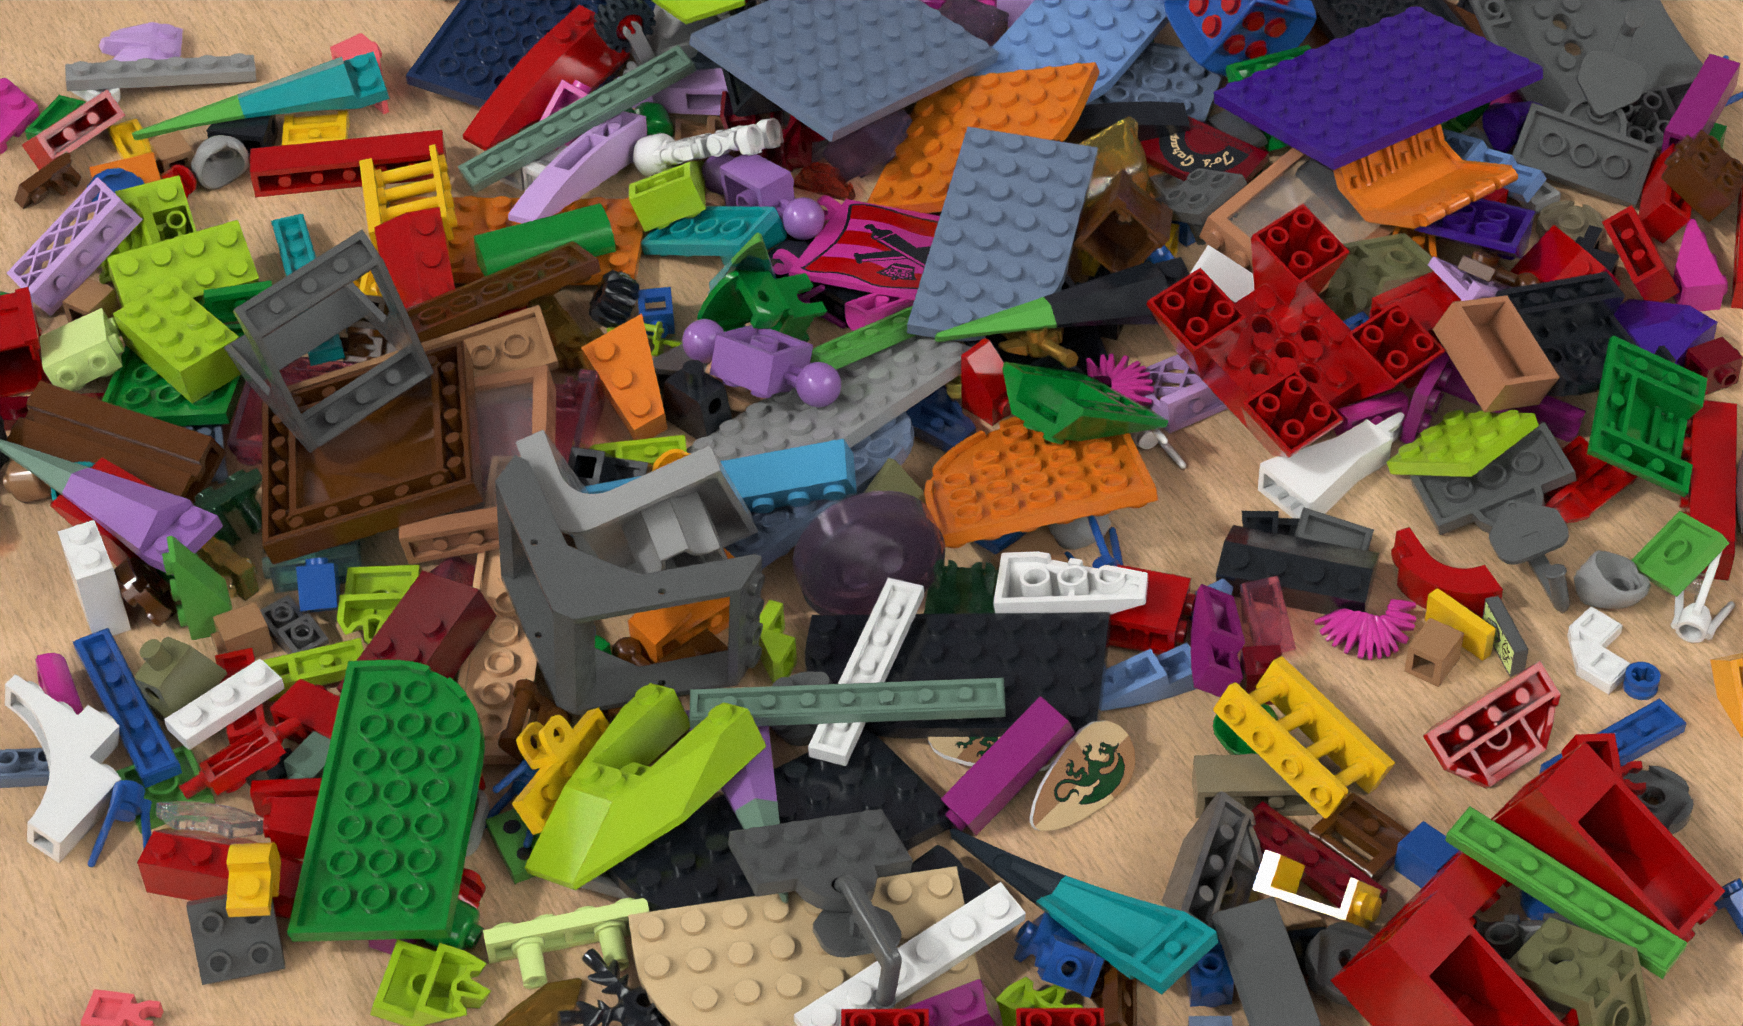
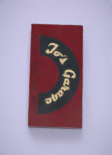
M1188 115L1189 131L1136 142L1126 146L1127 155L1182 181L1187 180V176L1192 171L1203 168L1242 174L1246 183L1249 184L1270 160L1268 152Z

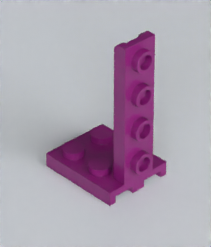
M1446 351L1442 356L1429 364L1414 391L1399 439L1403 443L1414 442L1419 433L1421 434L1423 430L1430 427L1433 416L1430 415L1431 411L1437 414L1444 400L1445 394L1442 391L1480 406ZM1545 396L1539 405L1492 411L1503 413L1509 410H1517L1518 413H1535L1538 424L1545 422L1554 437L1566 442H1572L1576 439L1586 413L1583 409L1551 396Z

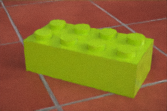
M238 220L107 257L109 273L122 308L127 303L139 299L153 291L158 285L165 284L170 280L197 302L204 297V290L259 282L258 273Z
M172 280L158 285L153 291L127 303L123 308L113 313L125 345L192 404L241 375L224 349L225 346L237 340L239 336Z

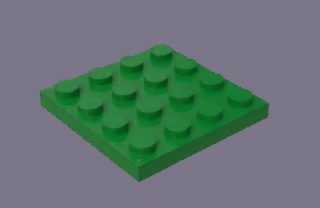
M240 324L225 325L239 338L244 335ZM125 346V351L121 355L123 367L113 374L102 401L182 427L230 424L246 383L242 374L192 404L131 349Z

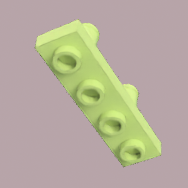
M624 898L611 905L601 907L584 906L571 913L556 916L544 914L531 921L516 924L511 922L497 924L491 929L483 930L489 964L518 958L524 988L537 989L547 983L543 953L600 941L605 963L609 966L611 961L615 959L618 961L620 971H623L629 967L624 936L631 935L628 915L649 912L647 900L644 898L636 900L634 898Z

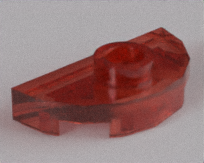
M813 162L810 166L801 169L794 178L793 187L827 195L842 201L846 199L854 200L856 197L851 182L848 184L838 174L840 170L827 163Z

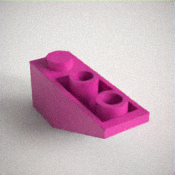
M1690 219L1686 225L1673 275L1680 293L1672 297L1676 304L1690 305L1698 311L1720 310L1723 295H1726L1728 292L1727 278L1721 274L1717 266L1716 255L1710 252L1705 233L1700 231L1695 219Z

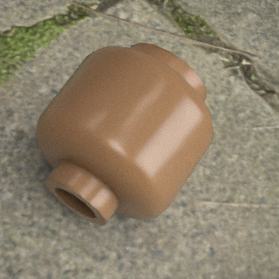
M14 460L10 461L7 472L3 477V483L7 492L12 494L16 500L28 503L52 496L51 487Z

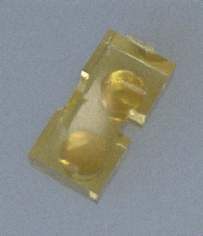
M212 536L196 552L199 558L220 576H228L232 579V583L228 586L231 599L238 595L246 601L259 592L256 566L248 557L242 558L233 552L226 541L222 539L219 541Z

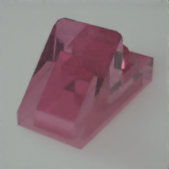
M1278 576L1240 584L1242 622L1249 625L1253 645H1280L1282 653L1296 650Z

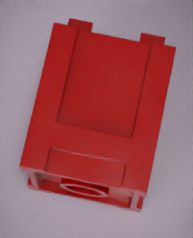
M1432 271L1372 297L1369 319L1396 301H1399L1441 345L1433 328L1452 302L1461 301V299ZM1429 364L1403 381L1402 384L1408 389L1418 385Z
M29 287L15 289L14 293L0 295V397L34 391L39 381L52 384L42 366L40 336L43 334L35 314Z

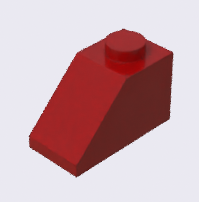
M984 338L961 355L962 408L994 426L1004 417L1011 415V409L1002 369L1004 362L992 343Z

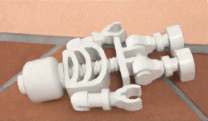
M768 118L758 121L757 124L739 125L731 129L717 130L714 134L705 133L677 141L668 134L649 135L642 137L636 142L633 150V162L642 175L650 177L677 167L678 164L710 156L719 157L729 153L731 150H740L743 155H755L761 153L762 149L781 146L780 143L784 142L782 128L777 119Z

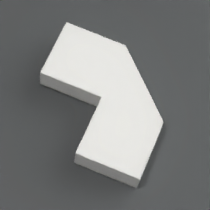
M1591 606L1569 626L1567 637L1576 675L1609 695L1624 681L1626 668L1631 663L1606 649L1621 634L1623 625Z

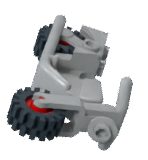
M605 0L607 2L605 6L602 4L598 6L601 13H595L594 19L597 21L594 22V28L609 48L619 53L623 49L626 53L631 52L637 64L633 61L628 62L626 69L623 71L624 75L677 45L683 49L690 59L695 57L698 50L689 45L691 33L700 30L708 24L717 23L742 12L752 0H745V6L690 24L683 23L657 4L654 11H652L644 0Z

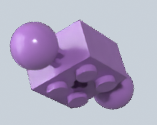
M729 154L719 157L710 156L704 162L702 173L705 179V187L712 193L724 195L726 206L776 207L784 229L795 239L808 240L817 236L822 230L825 221L823 209L813 199L806 197L795 199L793 190L794 180L791 172L757 154L750 156L742 154L736 158Z
M709 319L696 320L684 331L682 345L686 355L692 360L701 361L703 364L711 362L710 375L723 379L722 383L725 385L744 387L751 390L752 395L760 398H770L773 394L790 392L792 388H796L800 399L804 403L818 408L832 404L840 394L841 378L835 368L824 362L810 363L813 344L770 328H753L752 325L725 332L718 323Z

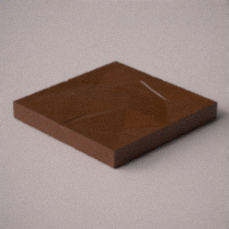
M464 340L425 351L434 371L430 377L312 453L301 444L268 405L262 401V547L273 565L375 535L378 532H385L484 502L473 359ZM372 368L290 393L302 414Z

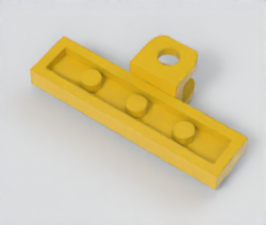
M599 707L588 710L573 729L564 717L555 715L550 717L545 726L537 721L529 723L517 737L518 749L532 770L540 768L511 803L533 835L542 832L565 784L610 725ZM554 729L559 732V736L554 737ZM531 736L537 741L536 749L531 745Z

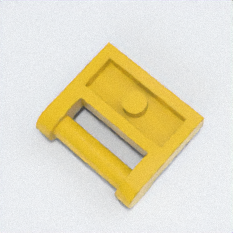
M338 110L337 114L295 117V114H285L282 145L348 139V128H350L348 110Z

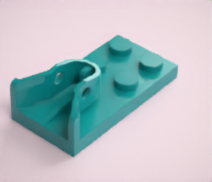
M706 206V210L701 211L700 214L693 218H681L671 222L670 225L663 229H653L641 241V249L644 255L719 256L725 266L756 233H761L768 250L783 242L787 238V232L784 229L776 207Z

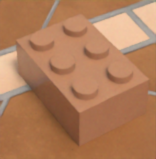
M1508 296L1452 302L1433 328L1434 333L1484 413L1539 405L1560 378Z

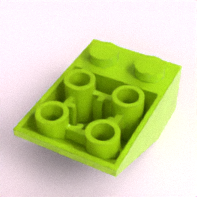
M703 160L691 161L629 184V201L645 232L652 229H663L673 221L681 218H693L700 214L701 211L706 210L705 179L702 173Z
M179 175L115 191V194L126 204L136 196L147 197L161 241L196 232Z

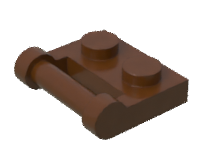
M520 679L515 683L513 690L514 704L507 727L501 732L498 740L499 748L520 763L524 757L518 749L516 739L522 732L528 708L532 710L528 724L537 721L545 726L550 717L561 715L571 725L573 718L571 714L557 707L554 702L539 693L537 685L528 679ZM554 729V737L559 736V732ZM531 736V745L536 749L537 741Z
M1353 792L1340 803L1330 817H1323L1308 832L1309 835L1377 883L1383 874L1395 864L1398 843L1410 833L1409 830ZM1336 831L1372 856L1373 859L1370 862L1366 861L1330 835Z

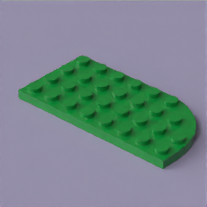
M348 661L287 931L292 942L451 937L485 752L484 733L478 713L467 693L452 678H446L432 671L430 666L413 661Z

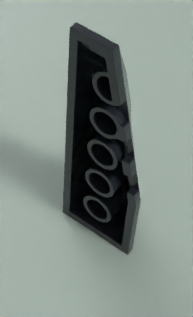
M1142 101L1085 105L1075 127L1063 142L1097 147L1098 151L1189 131L1190 126L1184 103Z

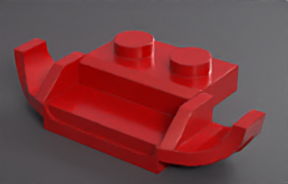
M1581 435L1562 448L1575 471L1576 481L1546 493L1551 499L1545 504V507L1556 509L1565 523L1587 520L1601 506L1627 486L1632 485L1638 477L1587 454L1589 443Z

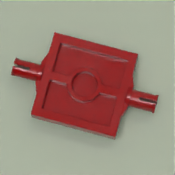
M295 714L275 727L274 725L269 726L265 722L199 764L201 767L199 774L184 784L179 785L180 790L187 800L207 787L213 788L217 796L224 791L228 794L238 790L246 783L247 780L245 778L258 770L265 772L276 766L281 760L280 756L286 753L281 745L284 742L283 740L302 729L303 726Z

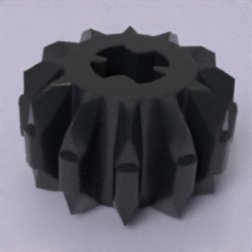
M612 269L603 275L589 303V316L591 319L605 328H616L624 324L635 308L636 300L639 297V284L630 275L621 271L617 272Z

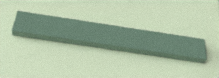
M677 45L459 165V172L474 193H477L584 134L594 126L602 124L696 71L695 64L683 49Z
M1004 678L690 689V729H694L708 716L712 708L723 702L749 709L757 726L1006 717Z

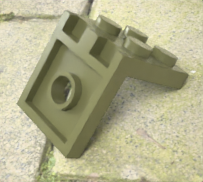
M1405 233L1344 243L1343 245L1350 253L1332 276L1323 301L1342 321L1362 311L1369 318L1372 297L1432 272L1433 270L1428 264L1433 257Z
M1549 917L1507 962L1535 994L1576 1009L1580 1026H1651L1652 1024L1637 948ZM1561 960H1571V961H1563V962H1560V963H1558V964L1555 965L1556 962L1561 961Z

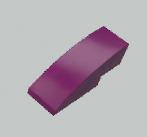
M1201 584L1197 590L1191 630V671L1194 688L1221 697L1230 684L1234 682L1239 684L1243 679L1238 653L1244 646L1245 639L1234 596Z

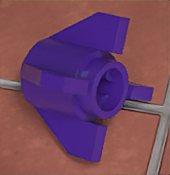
M1534 101L1509 104L1497 102L1488 107L1483 113L1482 123L1484 132L1493 149L1507 153L1517 143L1531 104L1543 105Z

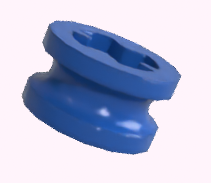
M1632 663L1626 668L1623 689L1628 696L1634 699L1649 700L1657 694L1661 674L1650 663Z

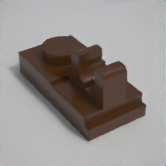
M66 151L19 184L14 201L24 209L33 202L38 204L43 201L49 194L48 189L51 187L61 196H65L69 187L63 180L70 181L77 187L81 181V175L71 166V155Z
M1104 960V970L1100 971L1095 984V988L1101 990L1093 992L1090 999L1098 1008H1104L1105 1026H1137V979L1130 980Z

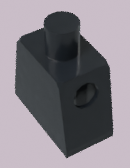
M268 115L211 124L206 131L208 138L225 135L238 139L244 144L250 154V149L274 146L278 135L276 116Z
M689 360L685 362L682 369L665 381L663 408L666 420L693 438L699 439L709 436L718 430L723 422L732 419L725 386L704 372V365L701 361Z

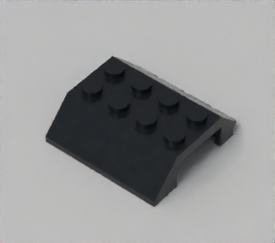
M1607 272L1498 290L1495 297L1508 296L1559 375V380L1546 396H1578L1599 391L1609 338L1614 335L1636 345L1614 316L1625 295ZM1665 345L1659 346L1655 352V355L1673 363L1676 361Z

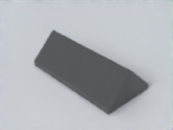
M1270 897L1216 912L1212 916V920L1249 1026H1321L1275 898Z

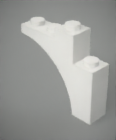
M15 674L5 684V706L15 712L33 731L42 746L49 769V781L44 797L33 817L27 822V842L60 863L108 811L113 786L116 782L121 781V777L111 766L101 763L118 747L120 725L108 713L98 712L89 705L77 715L67 703L57 702L45 694L38 684L32 681H25Z

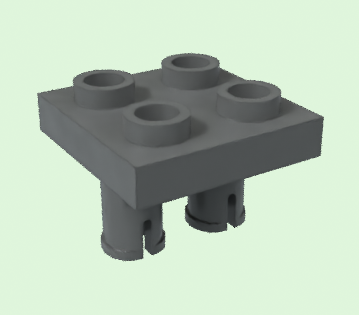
M1199 168L1192 171L1187 176V180L1177 189L1167 193L1165 199L1160 204L1165 203L1173 210L1172 220L1187 223L1196 243L1204 245L1206 242L1199 236L1208 216L1244 188L1247 183L1242 174Z
M227 894L187 902L186 908L202 985L285 969V959L273 898L271 915L228 917L226 911Z

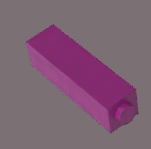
M1714 54L1708 55L1664 131L1661 153L1673 143L1676 145L1687 134L1693 137L1702 129L1709 135L1737 86L1741 63Z
M1040 696L941 798L944 805L949 808L945 816L961 832L967 827L977 836L1075 734L1069 721Z

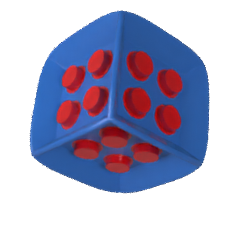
M1165 0L1164 3L1167 18L1189 55L1204 69L1227 77L1226 65L1298 47L1309 34L1317 19L1311 0Z

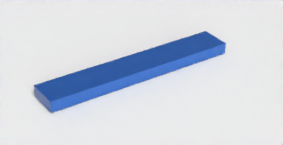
M109 628L73 641L75 651L106 712L120 725L119 738L144 787H150L182 774L180 763L148 702L136 684L135 678Z

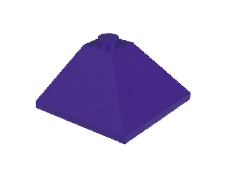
M1479 199L1426 227L1420 226L1415 231L1496 253L1502 259H1521L1528 248L1536 211Z
M1637 299L1626 300L1614 314L1615 318L1638 347L1655 354L1659 346L1665 345L1676 359L1675 364L1684 367L1687 349L1714 340L1718 323L1690 305Z

